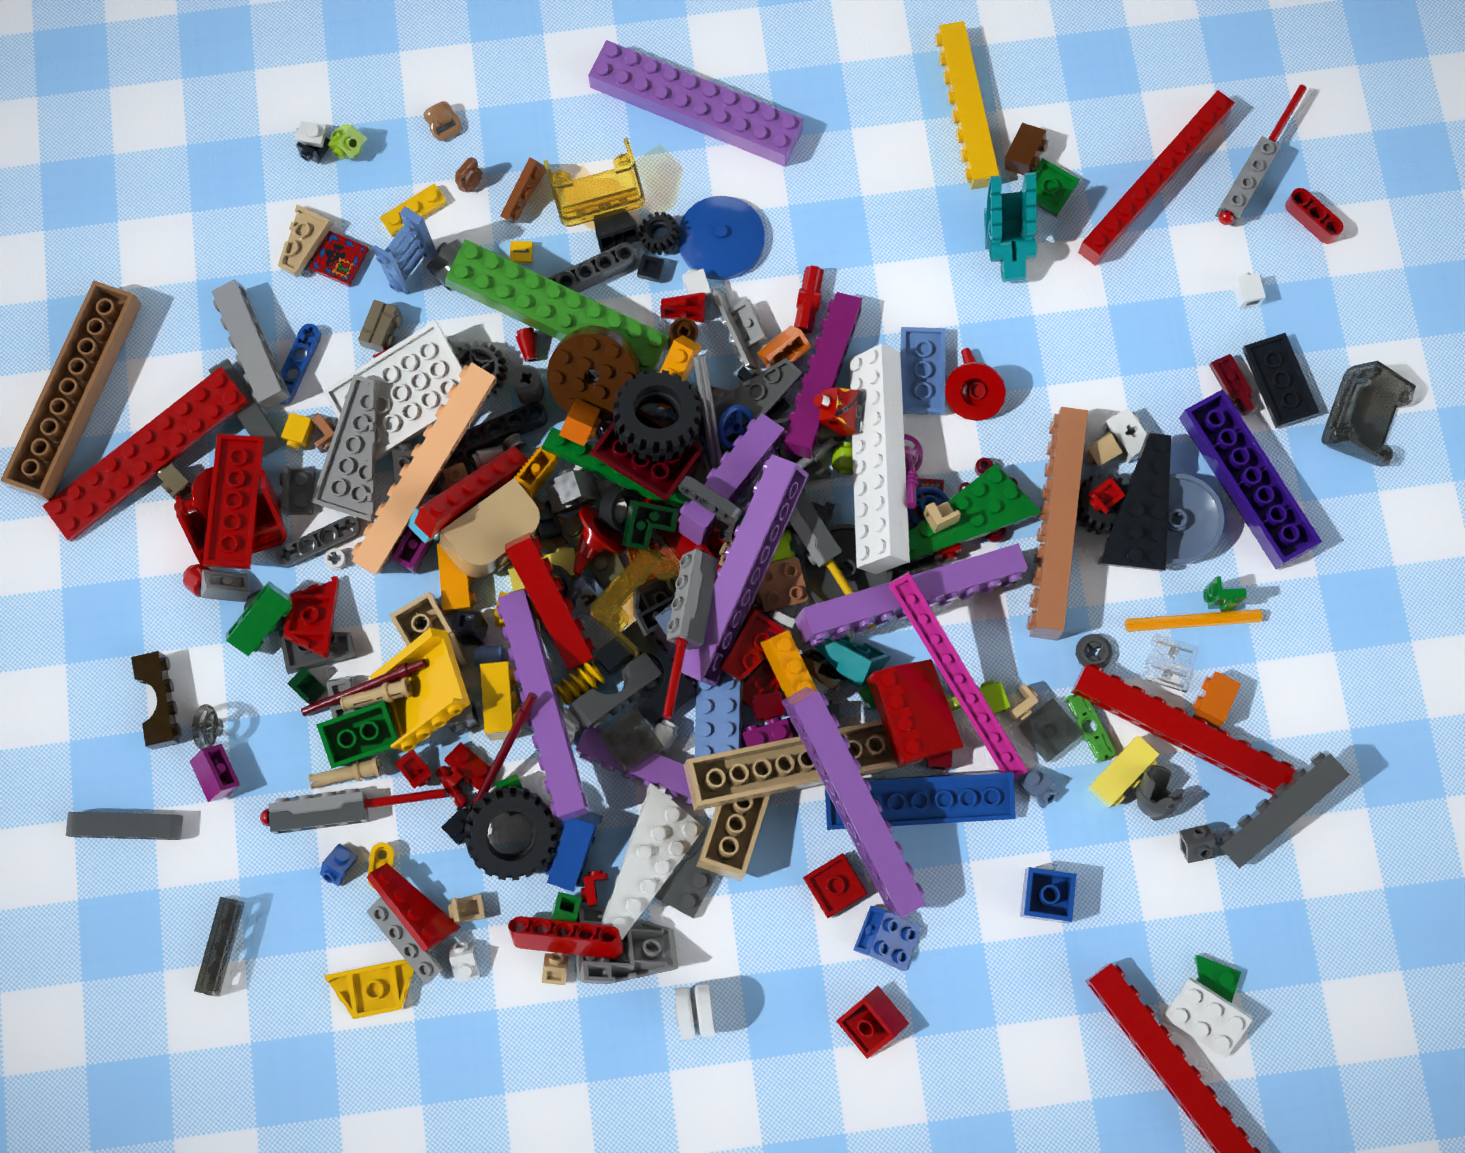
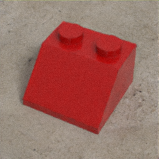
M876 986L836 1020L866 1059L896 1037L909 1024L879 986Z

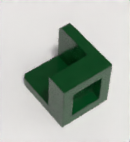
M304 667L287 683L309 705L315 703L327 691V688Z

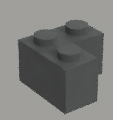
M574 468L562 471L561 476L554 478L553 485L545 488L554 514H567L602 498L594 473L585 472L584 470L576 471Z

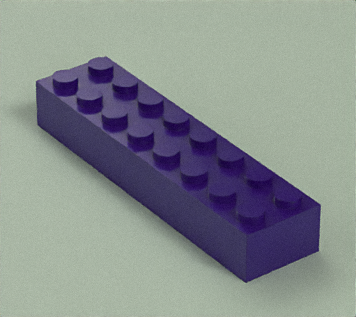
M1223 389L1183 411L1179 420L1276 570L1315 549L1322 542Z

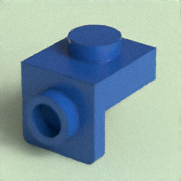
M339 843L322 862L320 875L328 883L340 886L344 875L358 860V855Z

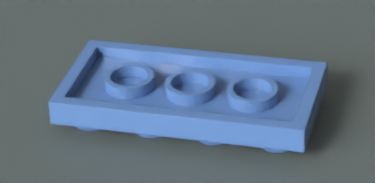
M901 327L900 358L903 414L945 415L946 328Z
M722 672L716 687L696 679L695 758L742 748L743 679L737 682Z

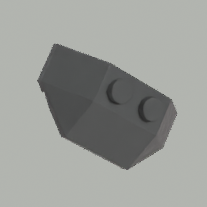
M665 572L633 589L634 617L644 636L661 628L655 616L674 600L676 592L675 583L678 575Z

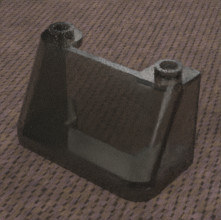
M1378 360L1351 366L1342 377L1321 437V442L1330 449L1379 467L1389 466L1393 458V449L1388 445H1384L1396 408L1408 405L1412 401L1416 385Z

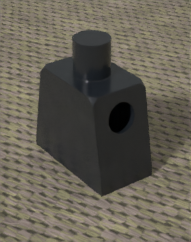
M604 203L600 206L599 211L593 214L596 237L601 253L621 243L631 244L640 241L637 224L623 205L612 207L611 204Z

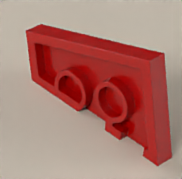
M753 610L719 670L737 682L741 681L766 658L760 643L787 630L757 610Z

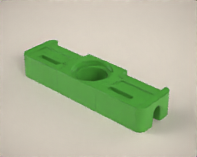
M1075 694L1068 696L1064 702H1068L1074 718L1077 719L1074 722L1084 741H1089L1088 745L1094 757L1097 758L1095 762L1100 763L1113 757L1116 751L1090 701ZM1090 720L1096 724L1095 732L1088 733L1085 731V721Z

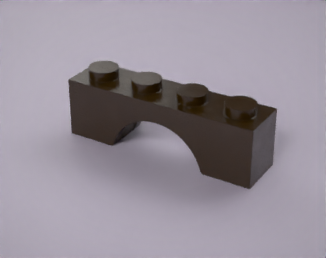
M159 651L131 657L134 679L142 684L150 685L157 697V705L153 715L142 723L145 747L155 750L180 744L179 737H181L182 732L179 723H176L175 714H178L176 702L172 699L171 692H174V685L168 675V670H170L168 657H165Z

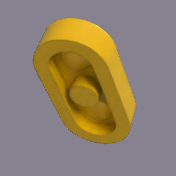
M380 842L372 847L368 874L386 863L394 869L395 853L389 844ZM381 851L387 852L385 859H379Z

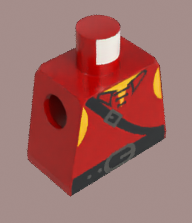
M835 387L818 393L814 397L813 403L816 407L820 408L819 421L841 436L860 433L864 392Z

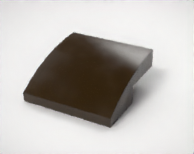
M810 649L800 654L808 672L825 686L836 691L847 684L848 679L843 677L835 668L830 667V663L819 651Z

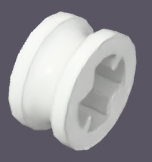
M333 548L326 552L324 561L330 569L338 571L345 567L347 558L340 549ZM337 554L341 560L338 561V564L334 565L330 559H334L333 555Z

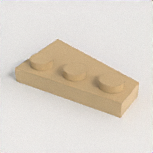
M297 204L294 222H291L289 227L291 230L289 239L284 243L278 266L281 270L299 277L333 226V223L329 219Z

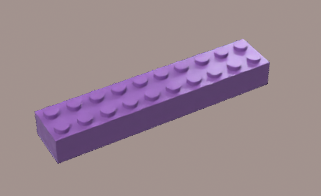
M608 40L605 41L588 74L590 88L784 167L802 133L803 119Z
M773 454L770 459L766 460L763 466L764 473L761 480L757 481L754 486L753 498L744 509L745 516L742 523L736 527L735 539L726 550V559L723 566L716 573V582L713 588L704 643L694 649L685 650L681 673L716 687L722 674L719 668L741 631L809 476L798 464Z
M1018 543L911 576L932 609V606L938 604L940 607L948 606L953 603V600L958 598L961 601L968 600L974 597V593H990L997 586L1002 585L1003 588L1010 587L1016 584L1015 581L1023 578L1022 574L1028 570ZM884 583L804 607L795 618V622L803 645L811 643L812 646H817L824 643L826 638L840 639L847 635L846 632L854 630L855 633L867 630L871 624H876L879 627L889 623V619L897 617L898 620H902L908 617L888 583Z
M805 687L782 700L781 702L886 909L903 918L925 905L926 903L922 897L925 893L918 882L915 883L912 877L914 871L911 865L904 861L902 857L904 852L898 841L894 842L891 836L893 829L887 820H883L880 814L882 807L877 799L872 798L869 792L872 790L871 785L865 777L862 778L859 772L861 766L856 757L851 756L848 750L850 744L844 735L841 736L837 728L840 726L834 714L830 715L826 707L829 705L826 696L822 692L819 693L817 690Z

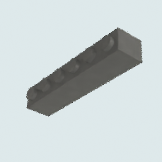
M1326 750L1323 753L1321 751L1316 753L1310 759L1311 763L1306 768L1300 767L1292 774V780L1287 784L1282 783L1273 791L1275 794L1268 800L1266 798L1261 800L1255 806L1256 810L1251 815L1245 814L1237 821V827L1232 831L1230 829L1226 830L1219 837V847L1239 869L1350 775L1331 753Z

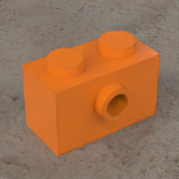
M789 326L759 350L757 354L768 369L785 358L794 363L812 346L801 329Z
M575 399L559 436L585 446L587 439H593L600 424L601 418H598L601 409Z
M1217 671L1211 677L1206 676L1200 687L1203 689V693L1201 696L1198 695L1192 705V708L1195 709L1192 717L1207 721L1209 726L1215 729L1220 728L1228 716L1241 683Z

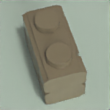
M373 300L358 337L360 345L377 352L392 348L395 341V336L393 335L395 329H399L403 321L399 308Z

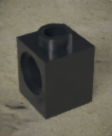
M458 611L453 631L462 644L484 645L489 625L480 611Z

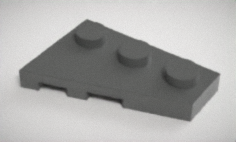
M785 358L764 370L760 375L745 381L741 386L730 391L734 393L737 404L749 408L753 418L757 420L761 413L767 416L804 373L790 360Z
M279 630L286 672L288 674L299 672L302 667L311 669L356 657L350 632H332L329 656L324 658L285 639L283 635L284 630Z

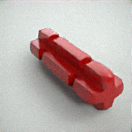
M446 765L441 766L435 771V775L439 780H442L441 784L449 796L455 799L453 802L456 807L460 806L462 808L469 803V799L465 794H462L463 790L460 785L454 790L447 785L451 772Z

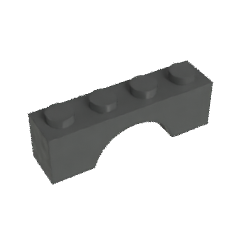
M646 652L628 663L621 671L624 681L622 691L608 695L592 688L571 704L569 710L585 731L591 726L594 729L599 727L606 721L605 716L608 714L616 715L624 708L622 705L625 702L633 703L641 696L640 692L646 689L648 692L658 684L657 679L662 673Z

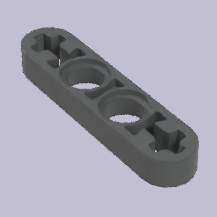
M353 516L341 518L281 546L276 553L277 560L285 567L295 566L357 537L361 532V524ZM350 522L352 525H355L352 532L346 529L347 524ZM339 527L340 530L342 531L341 533H342L344 536L340 537V533L337 531L336 528ZM333 531L335 539L332 542H325L323 539L324 534ZM307 541H313L315 545L314 549L310 552L303 551V544ZM296 546H297L299 552L302 554L301 556H299L297 553H295V552H297L296 549H295ZM287 551L292 554L289 561L284 558Z

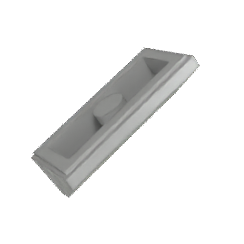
M212 570L202 571V598L245 602L251 593L247 574Z

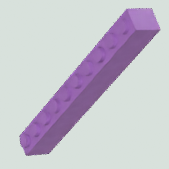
M522 589L498 597L499 606L496 608L500 619L504 620L505 627H502V631L506 641L509 640L511 648L508 649L512 662L515 661L517 669L514 670V675L517 683H521L523 689L520 692L522 703L525 702L529 692L535 693L538 696L531 709L532 714L528 720V725L530 727L533 726L535 735H532L534 747L536 749L539 748L541 755L538 758V763L541 771H545L547 777L544 780V785L547 793H551L553 802H550L552 813L562 821L590 813L530 596Z

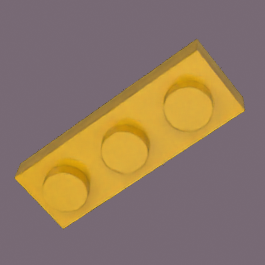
M434 183L379 218L390 235L394 237L404 226L400 212L405 206L424 218L447 204V201Z

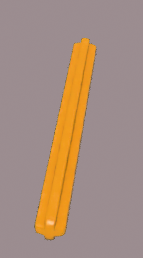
M1254 609L1131 618L1125 620V629L1128 632L1258 623L1262 622L1263 614L1261 610Z

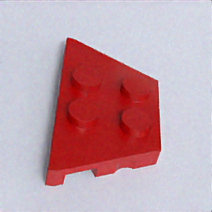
M338 576L331 577L332 581L320 586L316 583L305 590H299L290 594L293 607L286 616L283 633L285 639L324 658L329 656L340 582Z

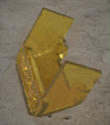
M628 138L623 139L626 153L620 154L614 159V169L572 180L571 175L565 171L551 173L548 160H543L549 186L562 225L572 227L635 210L645 204L641 180Z
M653 549L643 550L591 604L590 613L592 618L637 658L640 655L638 647L621 633L629 622L628 614L622 607L633 596V591L638 586L647 582L652 575L663 581L670 580L674 576L678 578L680 566L671 558Z

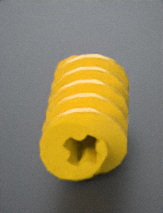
M587 662L583 663L584 671L577 667L575 669L577 676L568 673L569 682L561 678L562 687L554 683L556 692L565 705L567 702L572 704L574 697L579 698L582 696L581 692H588L590 686L597 690V681L603 684L606 683L593 662L592 665Z

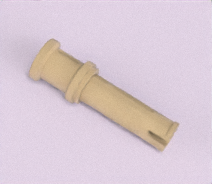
M407 677L394 683L385 682L379 688L343 696L340 699V704L343 711H348L377 702L385 701L391 703L397 698H410L413 695L412 685Z
M373 756L371 760L353 761L350 766L309 774L308 780L312 782L310 784L311 789L351 779L362 781L363 778L373 775L379 777L382 776V768L378 756Z

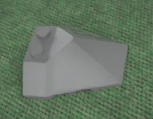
M580 906L577 922L601 925L606 908ZM636 921L622 939L624 950L617 958L607 959L576 955L578 981L582 983L612 984L678 969L674 929L645 921L644 924Z

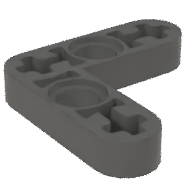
M685 476L678 489L686 497L716 515L713 532L723 541L730 542L734 537L736 527L739 525L742 514L741 510L694 478Z

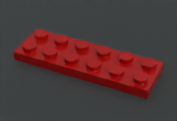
M217 434L202 563L204 567L251 570L264 437Z

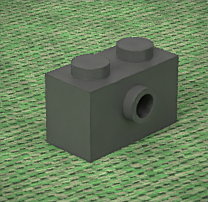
M468 696L470 705L464 708L459 715L447 721L445 727L447 726L452 732H463L470 728L480 727L476 704L470 696Z

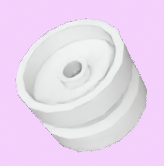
M709 984L696 985V1001H692L691 992L687 986L675 988V1014L681 1041L695 1039V1024H699L700 1035L703 1039L716 1037Z

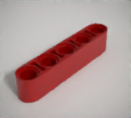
M525 916L515 917L508 923L513 944L516 948L607 959L619 957L624 950L620 932L613 926Z

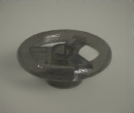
M210 704L201 705L196 710L192 721L193 740L200 750L212 747L217 737H220L223 733V721L218 718L215 709ZM204 711H207L205 719L200 723ZM199 730L204 736L205 743L200 739Z

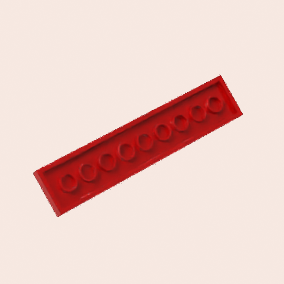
M220 366L50 499V501L45 503L43 508L64 537L72 542L156 476L162 468L170 465L249 403V401L227 372Z

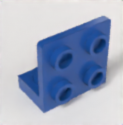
M870 906L853 950L873 957L896 969L905 971L919 937L921 926L900 918L888 910Z

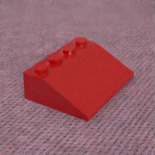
M932 659L889 667L873 672L867 678L898 768L964 747Z

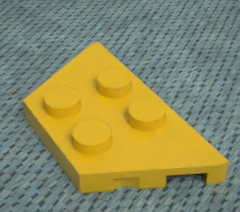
M403 959L324 975V977L336 992L339 1000L343 1002L351 1017L359 1019L403 1010L414 970Z

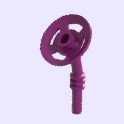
M904 434V440H908L915 445L913 449L905 446L907 507L913 509L916 507L917 471L923 461V449L915 437Z

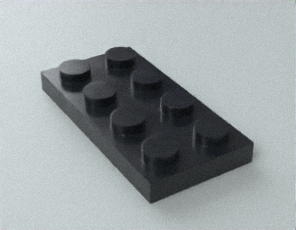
M1286 332L1245 345L1242 348L1275 429L1317 416L1320 413Z

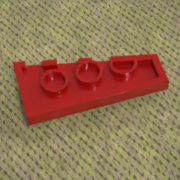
M388 863L370 872L366 877L424 952L453 935L461 928L460 925L455 923L453 919H450L445 912Z

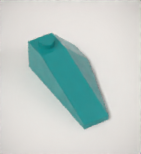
M848 635L833 640V637L826 638L824 643L814 646L843 677L849 679L850 684L856 687L865 686L868 683L867 678L873 672L882 670L891 655L864 642L863 645L851 642V636Z

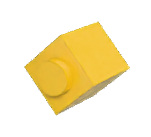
M290 412L281 438L286 443V446L291 449L299 450V448L307 450L316 425L311 418Z

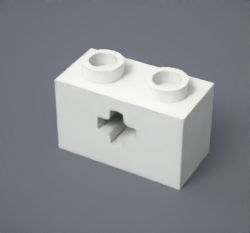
M1128 407L1106 420L1102 427L1105 433L1110 432L1123 452L1121 456L1127 464L1138 458L1145 437L1150 433L1148 430L1143 429L1138 415L1135 412H1131Z

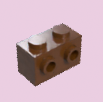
M1022 122L1005 156V169L1021 175L1036 170L1040 162L1039 156L1041 152L1044 153L1048 146L1049 140L1046 139V130Z

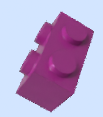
M407 526L403 533L402 541L395 546L392 552L391 559L396 565L416 574L435 539L424 543Z
M776 717L767 721L768 725L759 727V724H755L745 728L746 732L742 733L745 747L793 738L787 718L782 720L781 717Z
M222 744L201 749L189 761L208 802L226 798L240 786Z

